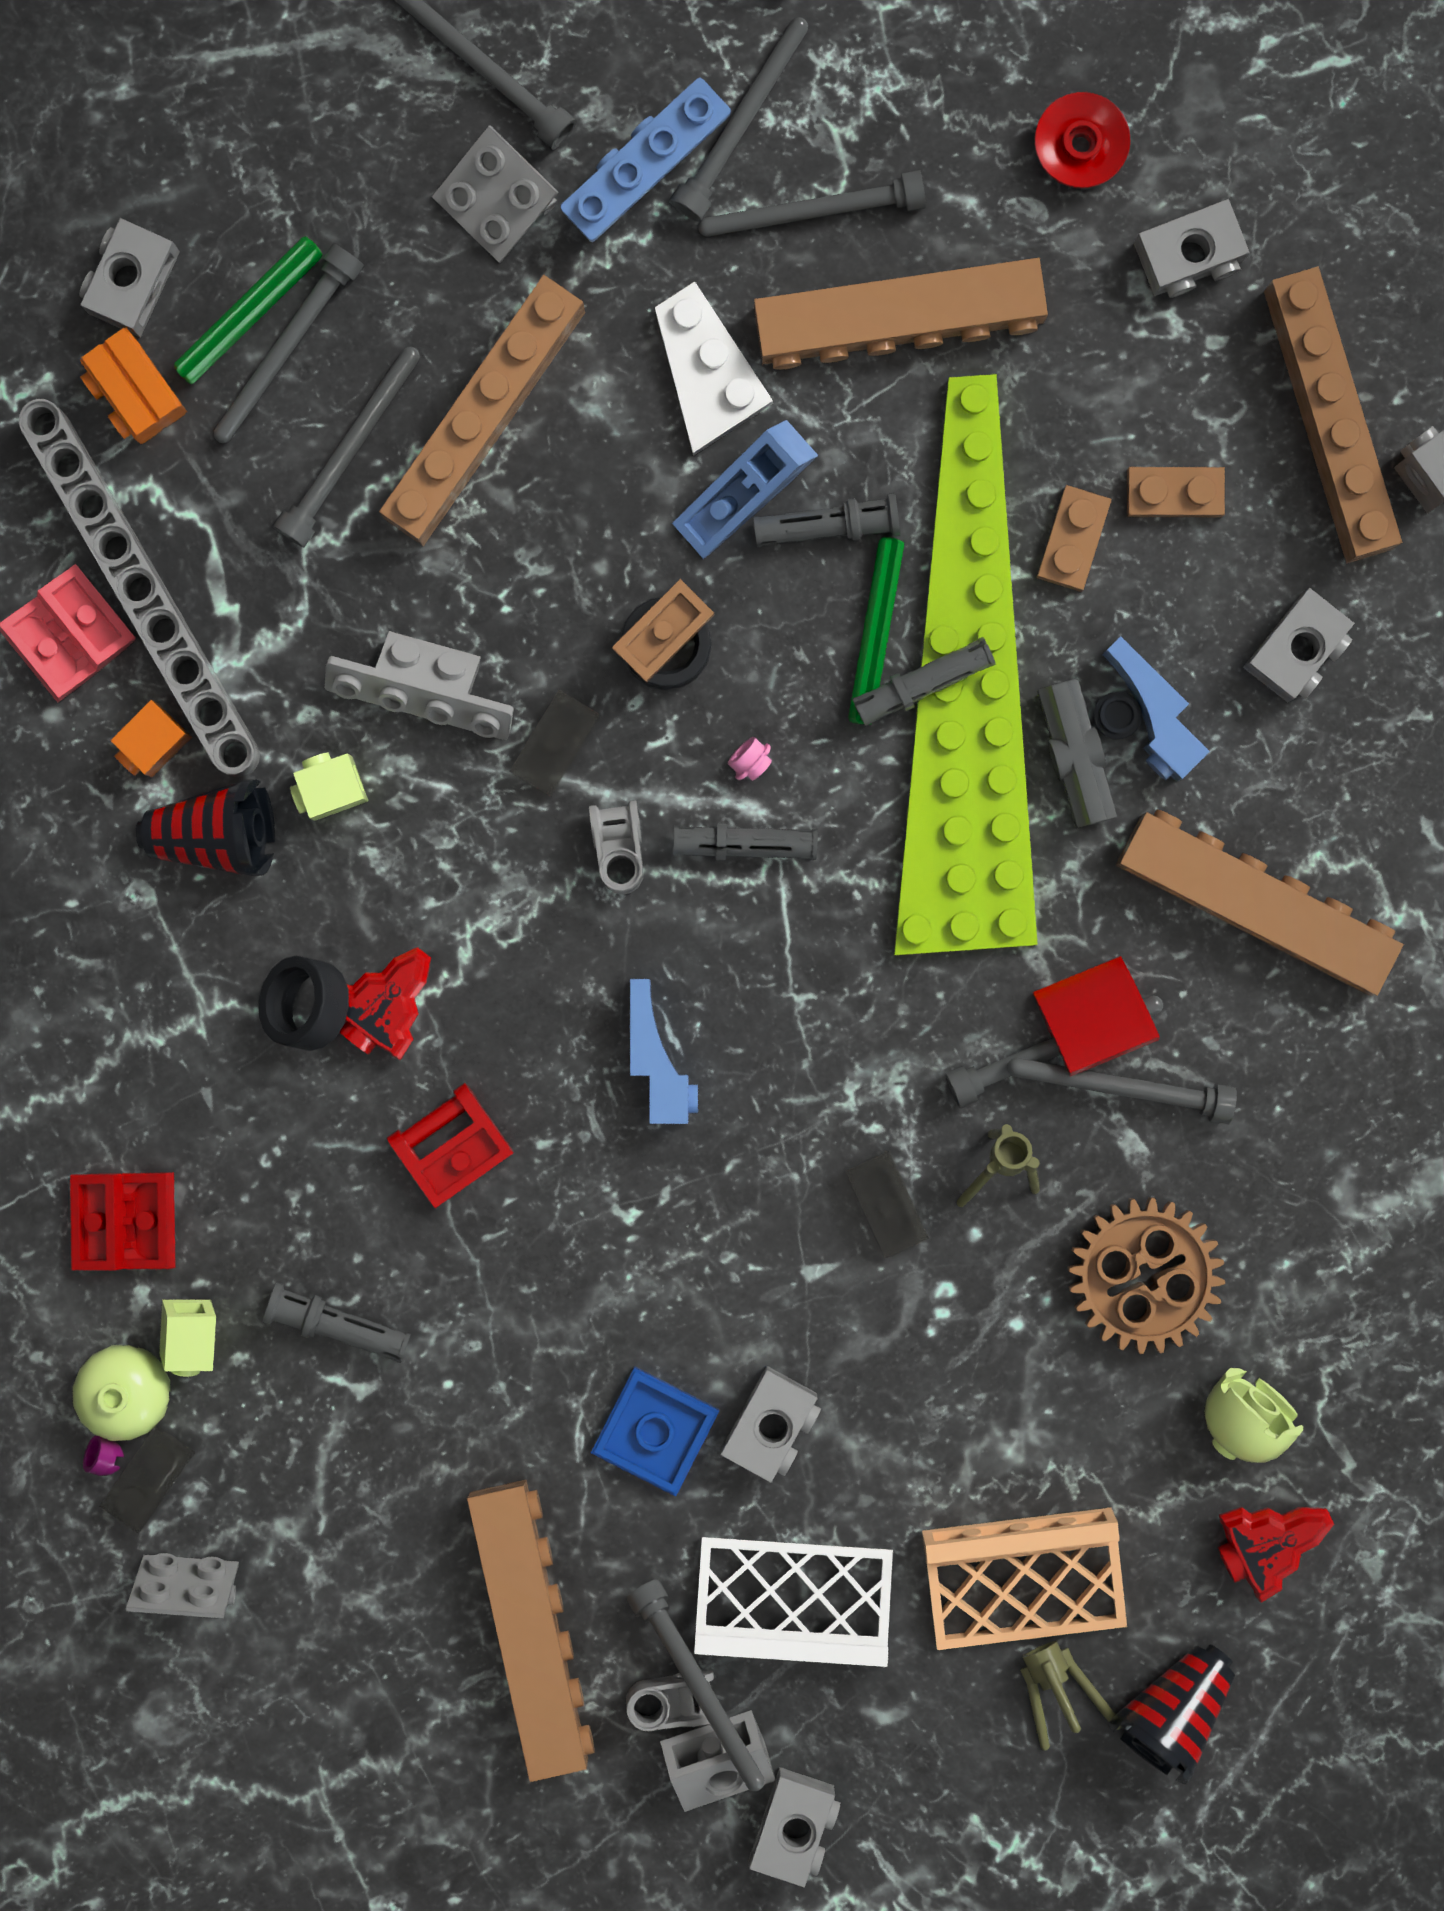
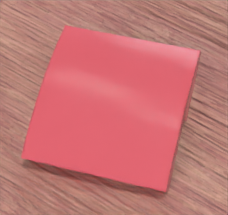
M76 564L38 590L37 597L0 622V632L57 703L84 684L135 641V636Z

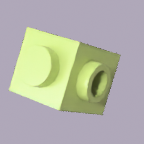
M329 752L313 756L302 761L303 770L293 773L297 784L291 786L290 790L297 810L300 814L307 811L309 818L314 821L368 802L353 757L348 753L331 759Z
M162 1300L159 1354L164 1371H171L175 1375L184 1377L198 1375L200 1371H213L216 1315L211 1300Z

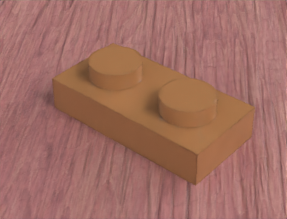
M1129 467L1127 469V517L1222 518L1225 515V467Z
M1066 485L1064 487L1036 578L1082 592L1084 590L1112 499Z
M680 579L612 649L647 683L715 613Z

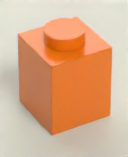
M150 700L110 741L119 749L114 757L131 774L136 776L141 771L144 775L153 777L192 736L160 704Z

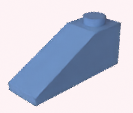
M785 420L767 429L672 524L704 559L787 487L818 455L795 428Z

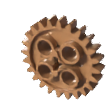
M1153 1197L1148 1198L1144 1210H1140L1136 1200L1130 1198L1128 1199L1127 1213H1122L1116 1205L1111 1204V1220L1107 1222L1098 1215L1093 1216L1098 1227L1095 1234L1084 1229L1080 1231L1083 1238L1089 1243L1086 1248L1072 1247L1071 1249L1072 1252L1082 1258L1081 1264L1068 1266V1271L1080 1276L1081 1281L1070 1285L1068 1288L1072 1293H1083L1084 1298L1074 1306L1077 1311L1090 1309L1092 1311L1085 1322L1087 1327L1092 1328L1100 1323L1104 1324L1100 1333V1338L1103 1341H1107L1117 1333V1347L1121 1350H1124L1130 1340L1133 1339L1139 1354H1144L1148 1341L1153 1342L1154 1347L1159 1353H1164L1166 1338L1170 1337L1178 1347H1181L1183 1342L1180 1332L1186 1329L1197 1337L1199 1331L1194 1321L1197 1318L1209 1322L1212 1321L1213 1318L1204 1307L1206 1303H1221V1299L1210 1292L1211 1287L1225 1284L1224 1279L1212 1275V1269L1222 1266L1224 1260L1209 1257L1208 1253L1218 1245V1242L1214 1239L1205 1241L1200 1239L1207 1229L1206 1224L1200 1223L1192 1228L1189 1227L1193 1215L1191 1211L1185 1210L1175 1218V1203L1168 1201L1162 1211L1159 1212L1156 1199ZM1157 1230L1165 1231L1169 1238L1168 1249L1162 1255L1150 1256L1145 1247L1148 1235ZM1113 1251L1122 1252L1126 1259V1268L1118 1276H1106L1102 1269L1104 1257ZM1182 1254L1185 1257L1183 1263L1153 1274L1151 1276L1153 1284L1150 1287H1147L1142 1282H1136L1114 1296L1107 1294L1109 1288L1137 1278L1141 1274L1139 1266L1142 1264L1155 1269L1169 1262L1175 1256ZM1176 1274H1185L1190 1283L1187 1295L1180 1299H1171L1166 1291L1168 1280ZM1132 1295H1142L1147 1303L1146 1312L1139 1319H1127L1123 1313L1125 1300Z

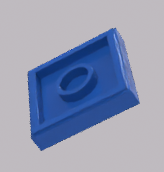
M634 1366L591 1454L677 1496L719 1413V1409Z

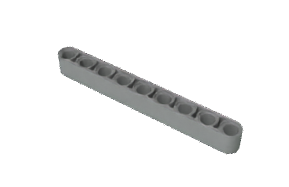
M35 399L28 402L19 414V425L22 433L211 761L218 770L232 777L250 775L256 769L260 758V753L254 739L69 418L54 403L46 399ZM45 413L54 414L55 426L53 430L45 435H37L34 430L37 418ZM69 454L78 455L79 467L77 471L68 477L60 476L58 472L60 460ZM93 495L101 496L103 500L101 513L93 518L83 517L82 505L84 501ZM117 536L125 537L127 541L125 554L116 560L108 559L105 553L108 541ZM141 577L148 578L151 583L149 595L144 600L132 601L129 595L131 583ZM165 618L172 619L175 625L173 637L164 643L156 642L153 637L155 624ZM195 660L199 666L197 678L192 683L180 684L176 676L178 666L183 661ZM219 701L223 708L221 720L215 725L205 726L200 718L202 707L207 702ZM242 742L247 750V757L244 763L235 768L229 767L224 760L226 748L231 743Z

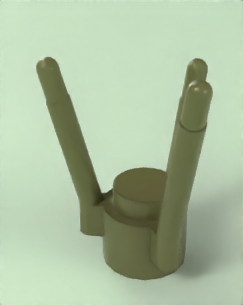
M1008 1124L1003 1125L1001 1129L989 1130L988 1137L997 1139L990 1150V1163L958 1198L957 1205L964 1207L997 1173L1004 1176H1015L1021 1173L1022 1170H1026L1030 1190L1033 1194H1037L1040 1191L1037 1172L1040 1162L1037 1158L1032 1157V1145L1028 1138L1021 1133L1013 1132L1012 1127Z
M1052 1641L1022 1656L1026 1666L1021 1668L1020 1671L1027 1684L1036 1731L1042 1750H1048L1050 1744L1038 1683H1040L1043 1691L1052 1689L1073 1733H1079L1081 1727L1062 1686V1683L1069 1679L1066 1670L1069 1671L1108 1722L1115 1715L1110 1706L1075 1663L1068 1647L1061 1650L1057 1641Z

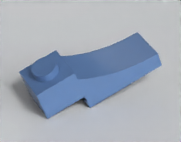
M1120 636L1102 655L1116 669L1141 707L1150 741L1143 748L1150 755L1146 759L1147 764L1164 780L1171 776L1177 782L1183 779L1210 751L1176 718L1189 703Z
M630 979V1076H650V1124H688L689 1113H698V1085H689V1075L678 1074L663 1047L653 1012L651 980Z

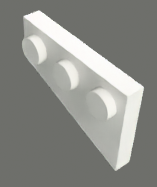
M696 282L691 283L655 307L694 456L772 405L773 400Z

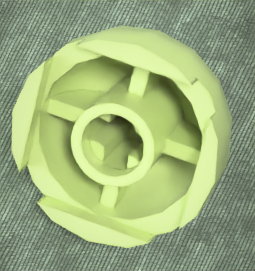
M112 1345L93 1354L79 1369L73 1385V1406L80 1422L94 1435L110 1441L133 1440L150 1432L165 1416L169 1402L170 1379L166 1371H164L162 1363L148 1350L139 1347L135 1348L130 1345Z
M1229 1368L1213 1387L1206 1400L1204 1412L1208 1430L1214 1438L1212 1440L1213 1446L1220 1454L1230 1460H1235L1237 1457L1246 1462L1265 1463L1278 1458L1303 1431L1302 1425L1295 1427L1292 1423L1298 1414L1287 1400L1268 1383L1258 1378L1255 1382V1387L1248 1381L1241 1379L1247 1371L1240 1368Z

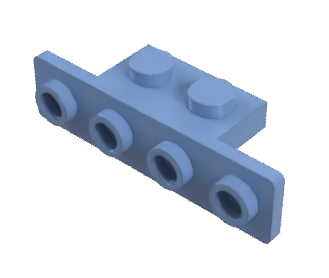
M697 78L655 118L649 116L634 129L631 134L632 139L620 150L615 148L606 154L596 166L598 171L561 204V211L590 242H594L730 116L731 109L702 78Z

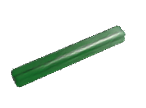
M302 237L174 363L176 372L186 382L190 384L195 383L322 258L323 254L320 248L308 237Z
M882 537L878 543L848 715L849 721L855 724L864 725L852 699L880 687L904 550V542L896 538Z

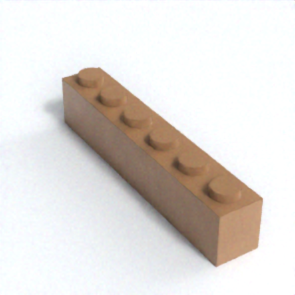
M1040 258L754 299V313L762 365L772 363L773 369L776 370L798 367L801 365V359L820 356V362L822 363L842 361L849 358L848 352L866 349L869 356L890 354L896 351L895 345L914 343L916 349L933 348L942 345L943 338L962 336V342L981 341L991 337L990 331L1009 329L1010 335L1029 334L1037 331V325L1044 324L1048 316Z
M1319 266L1274 279L1264 291L1346 564L1393 550L1403 542Z
M543 274L379 512L384 520L422 546L426 544L584 316L585 308L582 300Z
M1157 809L1154 816L1148 812L1141 814L1115 866L1368 996H1378L1404 945L1393 939L1395 930L1373 919H1369L1366 925L1350 917L1353 909L1333 898L1327 897L1323 903L1307 895L1310 887L1295 878L1284 875L1282 881L1264 873L1267 865L1250 855L1242 853L1240 858L1237 859L1223 852L1222 849L1225 843L1207 833L1199 831L1197 837L1179 829L1182 824L1181 820L1162 810Z
M527 1480L472 1491L467 1500L529 1780L533 1782L587 1770V1755L595 1753L590 1726H581L577 1708L584 1706V1698L579 1678L570 1679L567 1661L574 1659V1653L569 1632H560L556 1614L564 1612L558 1584H549L546 1567L553 1565V1558L548 1537L539 1538L535 1520L543 1518L538 1491H529Z

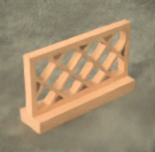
M1112 1508L922 1531L937 1650L1127 1627L1118 1541H1120L1118 1522ZM1108 1546L1109 1561L1097 1576L1078 1562L1088 1548ZM1075 1550L1071 1556L1064 1552ZM1054 1553L1065 1563L1048 1582L1030 1567L1041 1554ZM1027 1556L1023 1562L1017 1557ZM997 1559H1006L1017 1567L1016 1571L1002 1588L983 1574L990 1563ZM973 1562H980L976 1567H973L970 1564ZM958 1564L970 1575L953 1593L939 1583L937 1567ZM1072 1568L1091 1581L1076 1601L1056 1588ZM1024 1574L1043 1587V1590L1029 1607H1026L1009 1594ZM1110 1574L1112 1587L1104 1582ZM976 1580H979L996 1593L981 1613L962 1600V1597ZM1100 1588L1113 1598L1115 1614L1093 1616L1083 1606ZM940 1593L949 1599L943 1608ZM1050 1594H1053L1070 1607L1060 1621L1046 1622L1036 1614V1611ZM1003 1600L1022 1613L1012 1627L999 1628L988 1619ZM955 1606H958L975 1619L965 1633L945 1635L943 1620ZM1077 1614L1083 1617L1079 1619H1073ZM1029 1620H1032L1034 1623H1036L1026 1625ZM982 1625L988 1629L978 1631Z

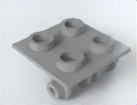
M490 125L434 193L432 198L501 263L541 213L546 215L555 207L558 202L555 196L559 192Z
M168 1553L143 1555L126 1611L224 1618L227 1605H234L236 1585L233 1584L239 1562L224 1561L218 1557L202 1559L183 1558Z

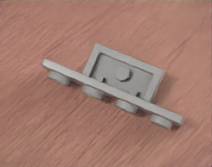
M389 631L376 668L330 656L326 664L324 688L342 698L366 701L380 705L392 712H405L426 718L435 724H448L473 731L477 735L486 738L495 737L507 740L511 730L514 711L512 706L470 695L479 670L480 656Z

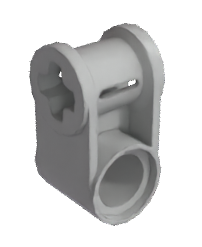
M630 800L628 806L599 809L597 805L589 806L594 848L597 850L601 879L604 885L616 894L631 893L640 886L644 871L640 847L642 837L637 800ZM626 822L625 824H617V825L605 826L606 824H614V823ZM618 859H627L635 866L633 878L624 884L615 883L608 876L610 865Z
M701 1669L710 1685V1682L714 1679L713 1670ZM680 1673L636 1682L626 1695V1709L629 1720L636 1728L642 1731L710 1724L699 1704L697 1707L694 1706L693 1694ZM646 1694L654 1695L661 1701L660 1709L650 1716H643L634 1708L636 1701Z

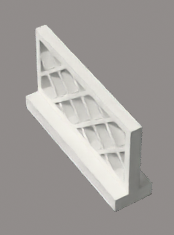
M702 1537L694 1654L887 1667L893 1550ZM711 1548L731 1549L744 1564L724 1583L709 1568ZM739 1550L759 1552L748 1561ZM766 1552H779L792 1568L770 1587L752 1564ZM787 1553L807 1555L796 1564ZM814 1555H825L839 1572L818 1590L800 1567ZM835 1556L855 1558L843 1567ZM862 1558L882 1559L881 1580L866 1593L848 1573V1570ZM748 1569L766 1591L749 1607L744 1609L726 1587ZM796 1572L814 1594L792 1612L774 1590ZM710 1576L718 1588L708 1596ZM841 1576H844L862 1597L840 1615L822 1593ZM880 1588V1604L878 1607L870 1597ZM723 1591L741 1614L726 1627L706 1625L707 1604ZM769 1595L774 1598L789 1616L774 1630L762 1629L749 1614ZM817 1598L837 1619L822 1633L809 1632L797 1618ZM865 1601L879 1616L878 1637L859 1636L845 1621ZM745 1617L754 1628L734 1626ZM793 1620L802 1632L784 1631L782 1629ZM841 1624L850 1635L829 1633Z

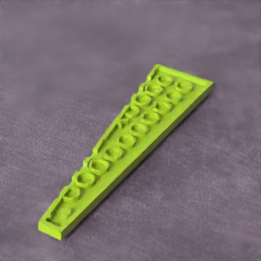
M996 374L949 377L921 667L946 654L963 648L981 637H984L986 644H988L996 665L972 674L917 702L894 955L1038 945Z

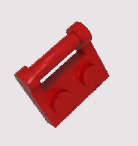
M466 1083L453 1090L455 1096L403 1132L398 1129L387 1137L389 1144L434 1208H437L514 1153ZM466 1111L474 1123L420 1160L413 1148Z

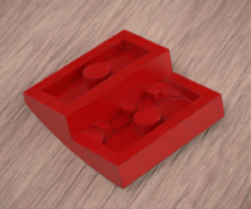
M1121 956L1033 992L1048 1031L1055 1040L1070 1077L1160 1039L1150 1013Z
M174 1172L70 1175L72 1270L176 1268Z

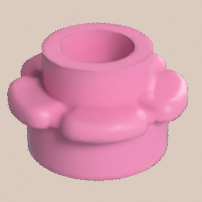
M755 737L745 741L728 761V765L736 772L735 778L742 780L748 777L752 781L757 779L771 764L772 760L767 756L771 746L768 743L762 745Z

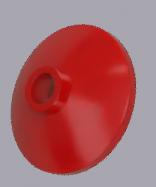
M1089 92L1071 93L1055 100L1042 114L1035 132V150L1043 169L1057 182L1073 188H1092L1113 178L1124 165L1131 142L1129 126L1120 109L1109 99ZM1077 137H1083L1089 142V149L1085 152H1078L1073 148L1072 141Z

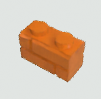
M127 327L122 328L105 340L103 344L98 345L81 357L80 362L87 372L81 375L80 378L96 400L103 396L106 397L115 410L107 416L124 439L132 434L137 442L143 444L161 432L163 428L168 427L186 414L187 411Z

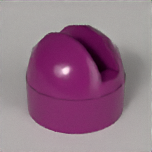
M95 1435L85 1450L83 1458L84 1471L98 1476H109L117 1472L120 1466L114 1464L116 1457L124 1458L122 1448L116 1441H110Z

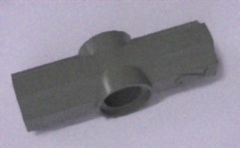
M1078 679L1039 689L1037 693L1051 738L1048 740L1051 760L1058 780H1063L1067 801L1070 805L1076 829L1117 817L1104 773L1106 760L1102 743L1096 728L1091 727Z

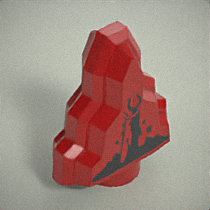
M416 947L393 958L382 973H365L353 985L347 984L349 989V1008L345 1024L341 1028L340 1033L368 1055L377 1045L389 1052L393 1057L401 1060L414 1040L410 1029L419 1015L415 998L427 983L431 957L419 947Z
M1239 1507L1219 1514L1228 1543L1217 1547L1233 1582L1236 1583L1246 1578L1255 1596L1262 1603L1282 1590V1580L1298 1570L1301 1554L1318 1546L1333 1527L1334 1522L1327 1508L1298 1507L1284 1514H1280L1268 1507L1251 1513L1243 1507Z

